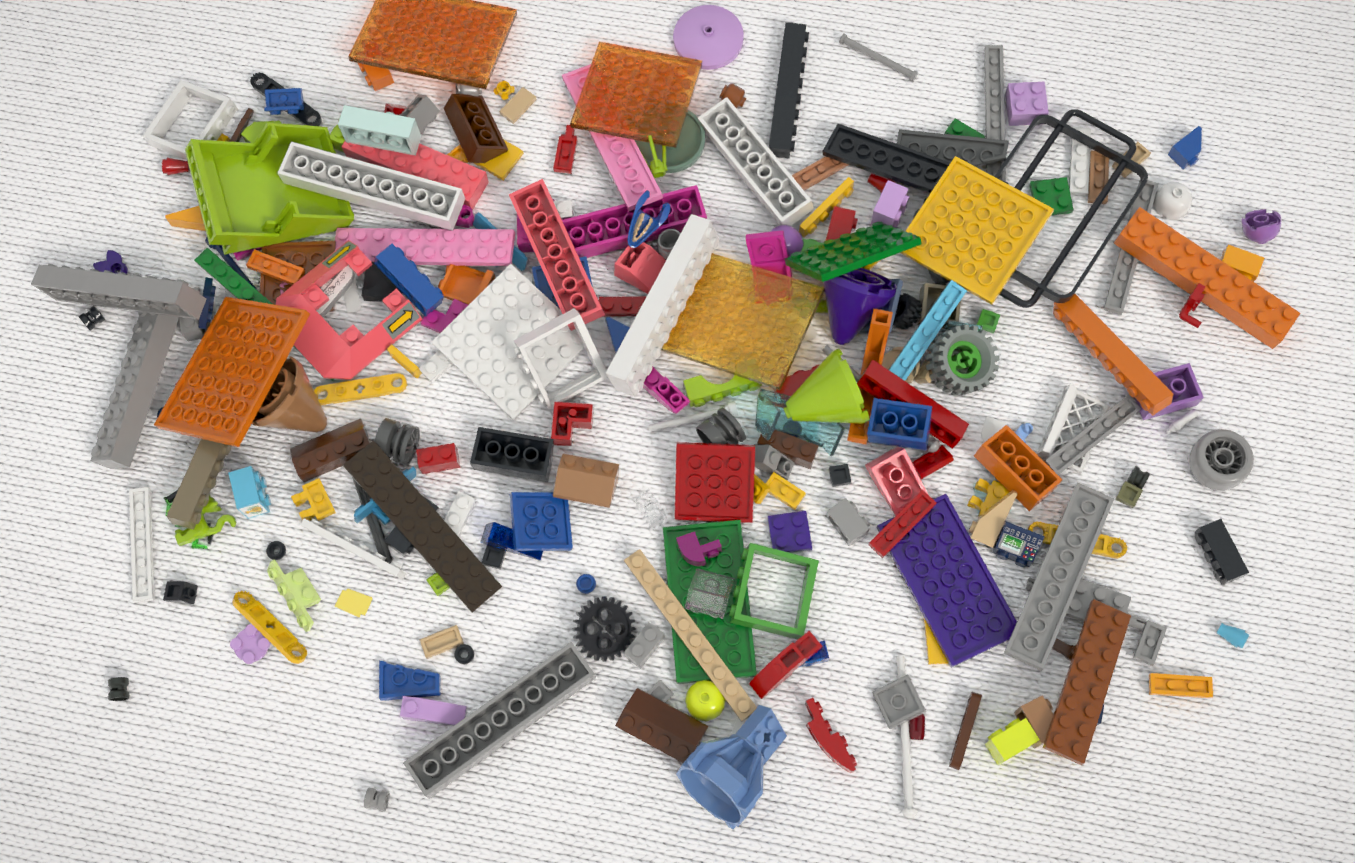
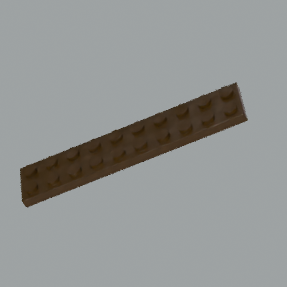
M374 440L343 465L347 472L471 613L502 588L501 584Z

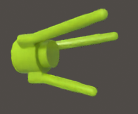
M649 135L653 161L650 162V166L647 161L646 163L653 177L660 178L666 174L665 171H668L666 165V138H662L661 162L660 159H657L652 136Z

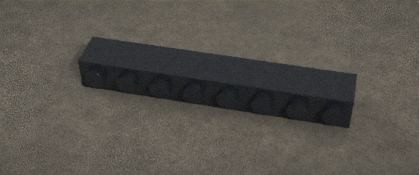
M785 22L769 140V149L778 158L790 159V152H794L795 141H792V136H796L797 125H794V120H798L799 109H796V105H800L801 94L798 93V89H802L803 78H800V74L804 73L805 63L802 62V59L806 58L807 47H804V43H808L809 32H806L807 24Z

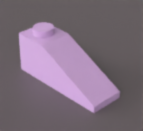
M403 696L400 717L404 720L454 726L465 718L467 706Z

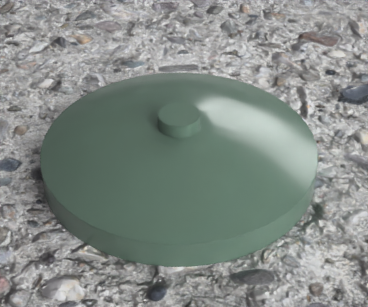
M664 105L651 109L639 119L633 132V138L649 166L651 165L650 162L653 161L648 136H652L657 159H660L661 162L662 138H666V165L668 171H665L666 173H676L691 167L701 157L705 147V130L698 121V117L690 110L676 105Z

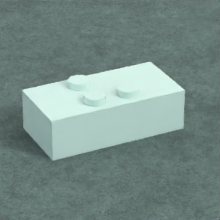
M344 105L338 122V126L347 143L416 156L421 134L415 118L399 116L391 112L383 113Z

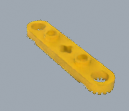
M395 373L321 385L316 387L314 391L317 398L321 391L328 393L325 399H318L321 405L336 404L401 393L406 390L407 380L404 375ZM395 379L402 380V385L399 387H394L392 384ZM360 385L365 388L362 390V393L357 391Z
M1041 521L1033 522L1028 530L1032 531L1034 527L1041 528L1043 536H1045L1042 543L1050 545L1058 525ZM1100 534L1092 554L1118 559L1126 554L1127 545L1121 538ZM1112 544H1119L1122 551L1114 553L1111 549Z
M246 591L235 593L232 600L233 606L290 662L295 664L304 662L308 653L306 647H303L298 642V639L259 601H256L252 594ZM242 598L247 600V604L241 603V601L238 599ZM292 651H298L301 656L293 655Z

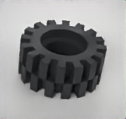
M908 293L900 294L893 325L901 330H908L909 327H913V323L916 324V319L921 316L919 315L922 312L921 302Z

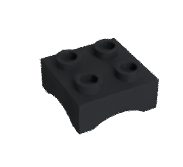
M372 262V266L364 271V284L361 294L364 301L383 302L382 300L397 288L374 262Z

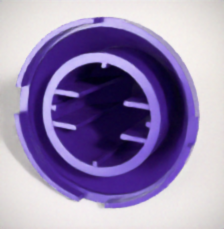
M858 268L823 282L831 337L836 344L845 345V343H850L871 321L873 309L881 310L895 296L897 285L894 284V287L890 286L892 280L876 272Z

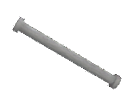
M845 33L842 34L839 40L840 44H846L904 74L911 81H914L918 75V71H912L848 38Z

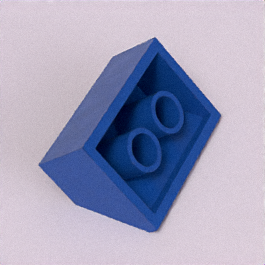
M874 398L867 432L868 441L927 451L932 406Z

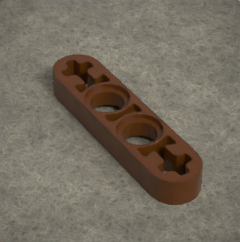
M973 691L969 696L949 762V767L959 770L962 765L982 698L981 694Z

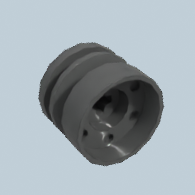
M723 407L717 410V414L711 415L713 423L704 420L695 427L703 443L728 444L729 442L730 444H739L738 441L743 442L746 440L745 432L740 423Z
M385 418L378 428L374 442L389 459L393 456L394 462L409 465L418 447L420 429L407 423L401 427L399 421Z

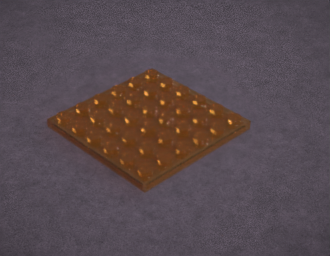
M599 42L574 110L570 127L650 143L648 136L651 135L654 144L676 148L702 68V60Z

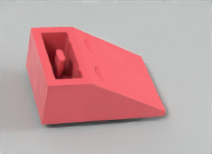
M644 242L636 248L628 245L615 262L614 276L648 294L666 260Z

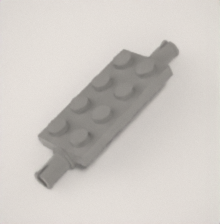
M1029 577L1025 589L1031 590L1035 579ZM1081 579L1066 616L1084 622L1090 602L1093 599L1129 614L1127 610L1131 597ZM1129 614L1131 618L1128 626L1141 631L1145 618Z

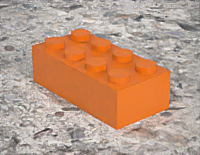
M1007 425L984 442L974 455L1009 492L1012 490L1017 492L1016 499L1028 511H1031L1052 493L1062 481Z

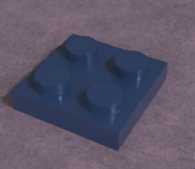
M205 277L202 296L206 298V302L199 318L198 328L206 329L207 322H211L216 291V286L212 285L213 278Z

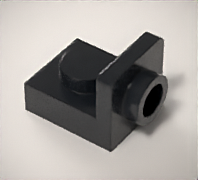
M167 581L163 601L194 604L198 586L185 581Z

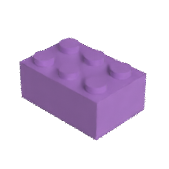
M1190 363L1154 373L1173 393L1172 403L1152 416L1148 411H1145L1141 407L1140 402L1134 397L1135 402L1141 408L1139 412L1143 421L1197 406L1204 398Z

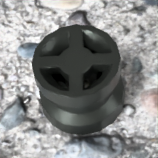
M1135 466L1127 482L1142 489L1150 473L1147 471L1143 472L1140 470V467Z

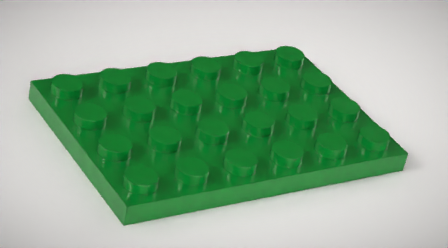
M875 222L870 227L856 229L854 233L842 234L838 239L826 240L822 245L810 246L806 251L794 252L790 257L785 258L786 266L824 282L919 246L922 242L921 237L897 229L883 222Z

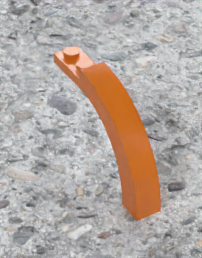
M873 309L860 375H862L872 360L882 365L893 312ZM859 387L864 400V408L861 410L862 412L867 410L870 418L874 397ZM869 421L862 424L850 423L847 441L866 445Z

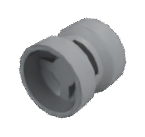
M369 787L364 797V808L372 809L374 807L379 811L385 812L389 803L390 792L386 790L377 791L375 788Z

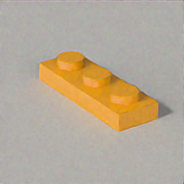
M1150 673L1149 695L1211 699L1213 698L1212 677Z

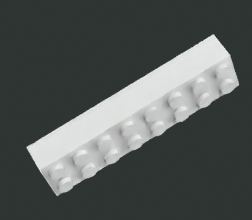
M727 97L698 117V121L704 127L705 134L779 225L792 226L814 210L810 197Z

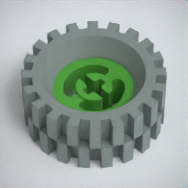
M957 326L938 334L939 336L935 337L932 341L934 344L929 345L927 350L931 353L926 355V360H930V364L926 365L927 370H932L933 374L929 375L931 380H937L935 385L938 388L944 386L943 392H951V395H966L987 387L991 384L989 381L994 380L996 375L993 372L999 369V365H995V362L1000 359L999 355L995 356L994 351H997L998 348L996 345L992 347L991 342L994 341L992 337H985L986 331H978L977 326ZM955 348L962 350V352L952 355ZM969 367L965 374L958 372L959 370Z

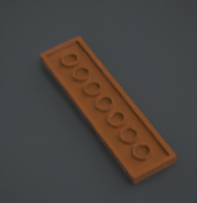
M1095 599L1090 602L1043 745L1044 749L1079 765L1085 764L1131 615Z

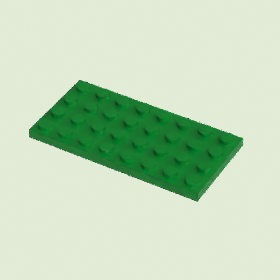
M741 520L663 527L668 588L736 679L755 677L757 671L752 628L730 623L732 616H729L731 604L734 605L736 599L733 597L734 588L736 585H739L740 580L737 578L738 569L743 566L744 562L741 559L744 549ZM695 531L700 546L719 539L722 551L716 557H705L706 565L694 566L687 563L681 556L676 542L677 537ZM747 586L741 614L751 617ZM672 628L676 683H694L702 680L711 681Z

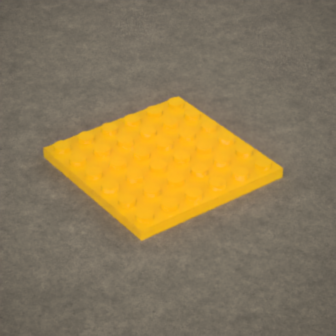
M955 156L905 231L921 237L922 244L900 253L949 281L953 280L968 292L993 305L1054 212V209Z

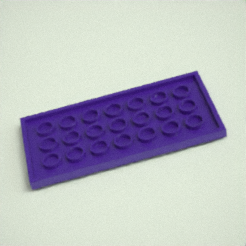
M947 494L933 499L937 502L936 506L890 551V554L952 668L1008 641L1017 620ZM893 518L881 524H878L876 527L878 532H880Z

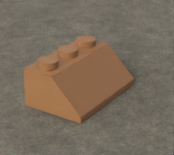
M562 454L557 470L553 497L610 508L619 480V464Z

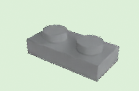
M1147 620L1133 658L1153 666L1167 628Z

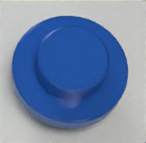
M583 574L577 579L576 586L581 593L589 594L594 591L596 581L592 575Z

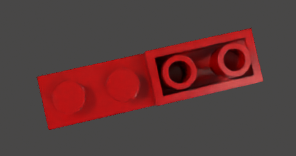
M809 630L769 662L750 681L749 685L763 699L823 646Z
M814 698L806 700L805 705L812 718V721L808 722L806 726L817 745L839 767L849 773L855 772L857 762L853 754L849 755L846 749L848 743L844 735L840 736L839 732L831 735L832 728L828 720L824 721L821 715L823 709L819 701L815 702Z

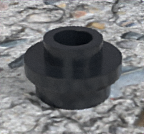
M273 541L267 546L266 554L272 560H280L286 554V547L280 541ZM276 548L280 549L278 554H274Z
M467 644L458 646L454 652L456 661L463 665L472 662L475 655L473 648ZM463 652H468V656L466 658L461 657V654Z

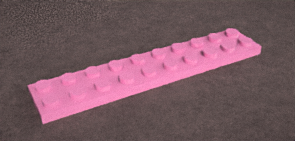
M595 63L563 74L562 79L628 211L635 209L638 199L646 190L650 192V197L647 198L643 206L663 199L662 192Z
M337 228L335 251L349 240L359 246V249L372 262H375V257L393 244L395 247H399L404 252V256L409 261L412 260L416 265L509 266L512 264L515 231L514 229H453L452 231L448 229Z

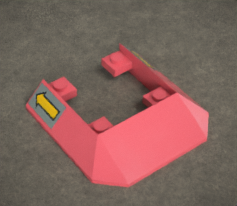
M349 240L276 298V305L304 309L310 313L294 346L323 378L351 380L386 351L391 344L393 345L422 321L421 316L409 299L407 300L397 288L382 300L392 313L365 336L354 324L339 336L324 320L317 310L328 302L329 298L320 287L347 265L357 276L372 266V262L359 249V246Z

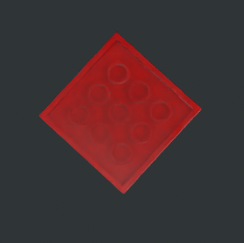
M677 442L675 520L719 522L741 520L744 523H753L755 445Z

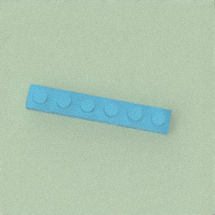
M953 280L949 281L895 359L889 371L904 381L907 379L967 290Z

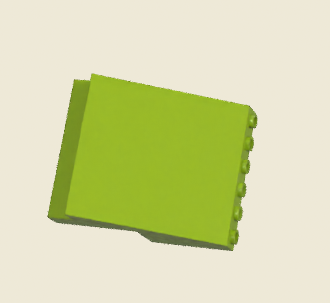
M267 122L254 143L191 139L185 148V153L209 245H222L224 255L334 232L337 228H348L354 220V212L349 201L284 184L278 175L291 142L336 154L330 140L328 128Z

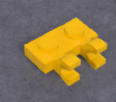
M320 478L303 485L302 492L291 496L296 507L303 505L307 500L311 505V508L299 512L302 520L311 521L316 516L317 520L320 521L336 513Z
M979 478L974 489L986 493L984 502L972 495L967 506L979 510L978 516H981L1006 496L1009 491L995 480L990 485L986 480Z

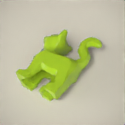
M209 494L208 504L203 507L201 520L196 524L194 530L189 528L175 530L177 544L182 546L192 543L196 539H203L209 535L217 534L222 530L225 522H229L232 527H235L237 523L236 518L229 514L222 515L217 520L216 525L210 527L205 520L204 514L221 511L222 508L218 506V502Z

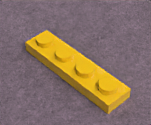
M848 177L799 225V232L803 238L808 234L811 235L816 230L817 225L828 218L834 206L839 207L845 197L848 198L853 193L854 180Z

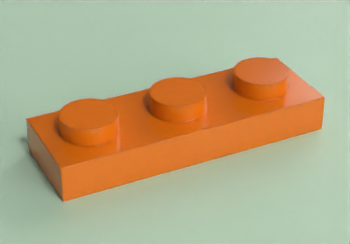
M255 249L246 264L247 268L290 285H294L306 272L302 267Z

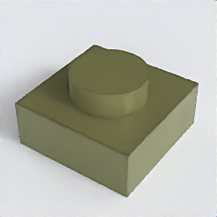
M1125 481L1115 500L1134 508L1143 490Z

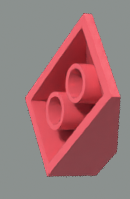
M897 446L865 464L873 482L895 516L921 490L927 493L906 450L902 447Z

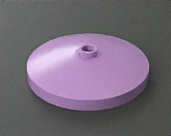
M716 5L697 6L685 12L677 21L673 33L674 47L679 57L690 66L704 70L718 69L728 65L739 55L744 41L743 28L739 19L731 11Z

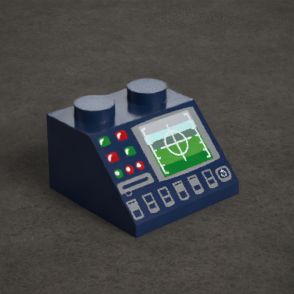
M1006 521L998 535L992 553L1002 560H1012L1020 567H1030L1045 536Z

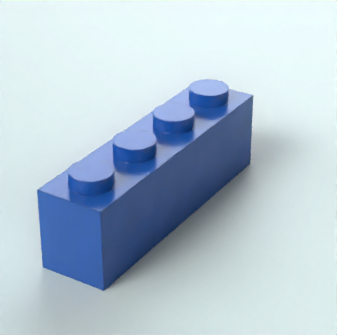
M391 244L375 257L374 264L425 317L442 304L444 298L442 291L430 283L427 275L421 274L418 271L416 264L412 260L409 261L399 247Z

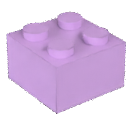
M1045 81L1008 83L1005 99L1009 126L1030 125L1037 116L1049 114Z
M888 180L873 210L870 226L875 222H883L898 228L900 217L904 215L910 197L907 196L909 188Z

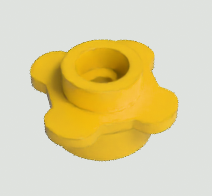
M507 81L499 82L496 88H494V94L501 96L502 100H507L508 96L515 91L514 86H510Z

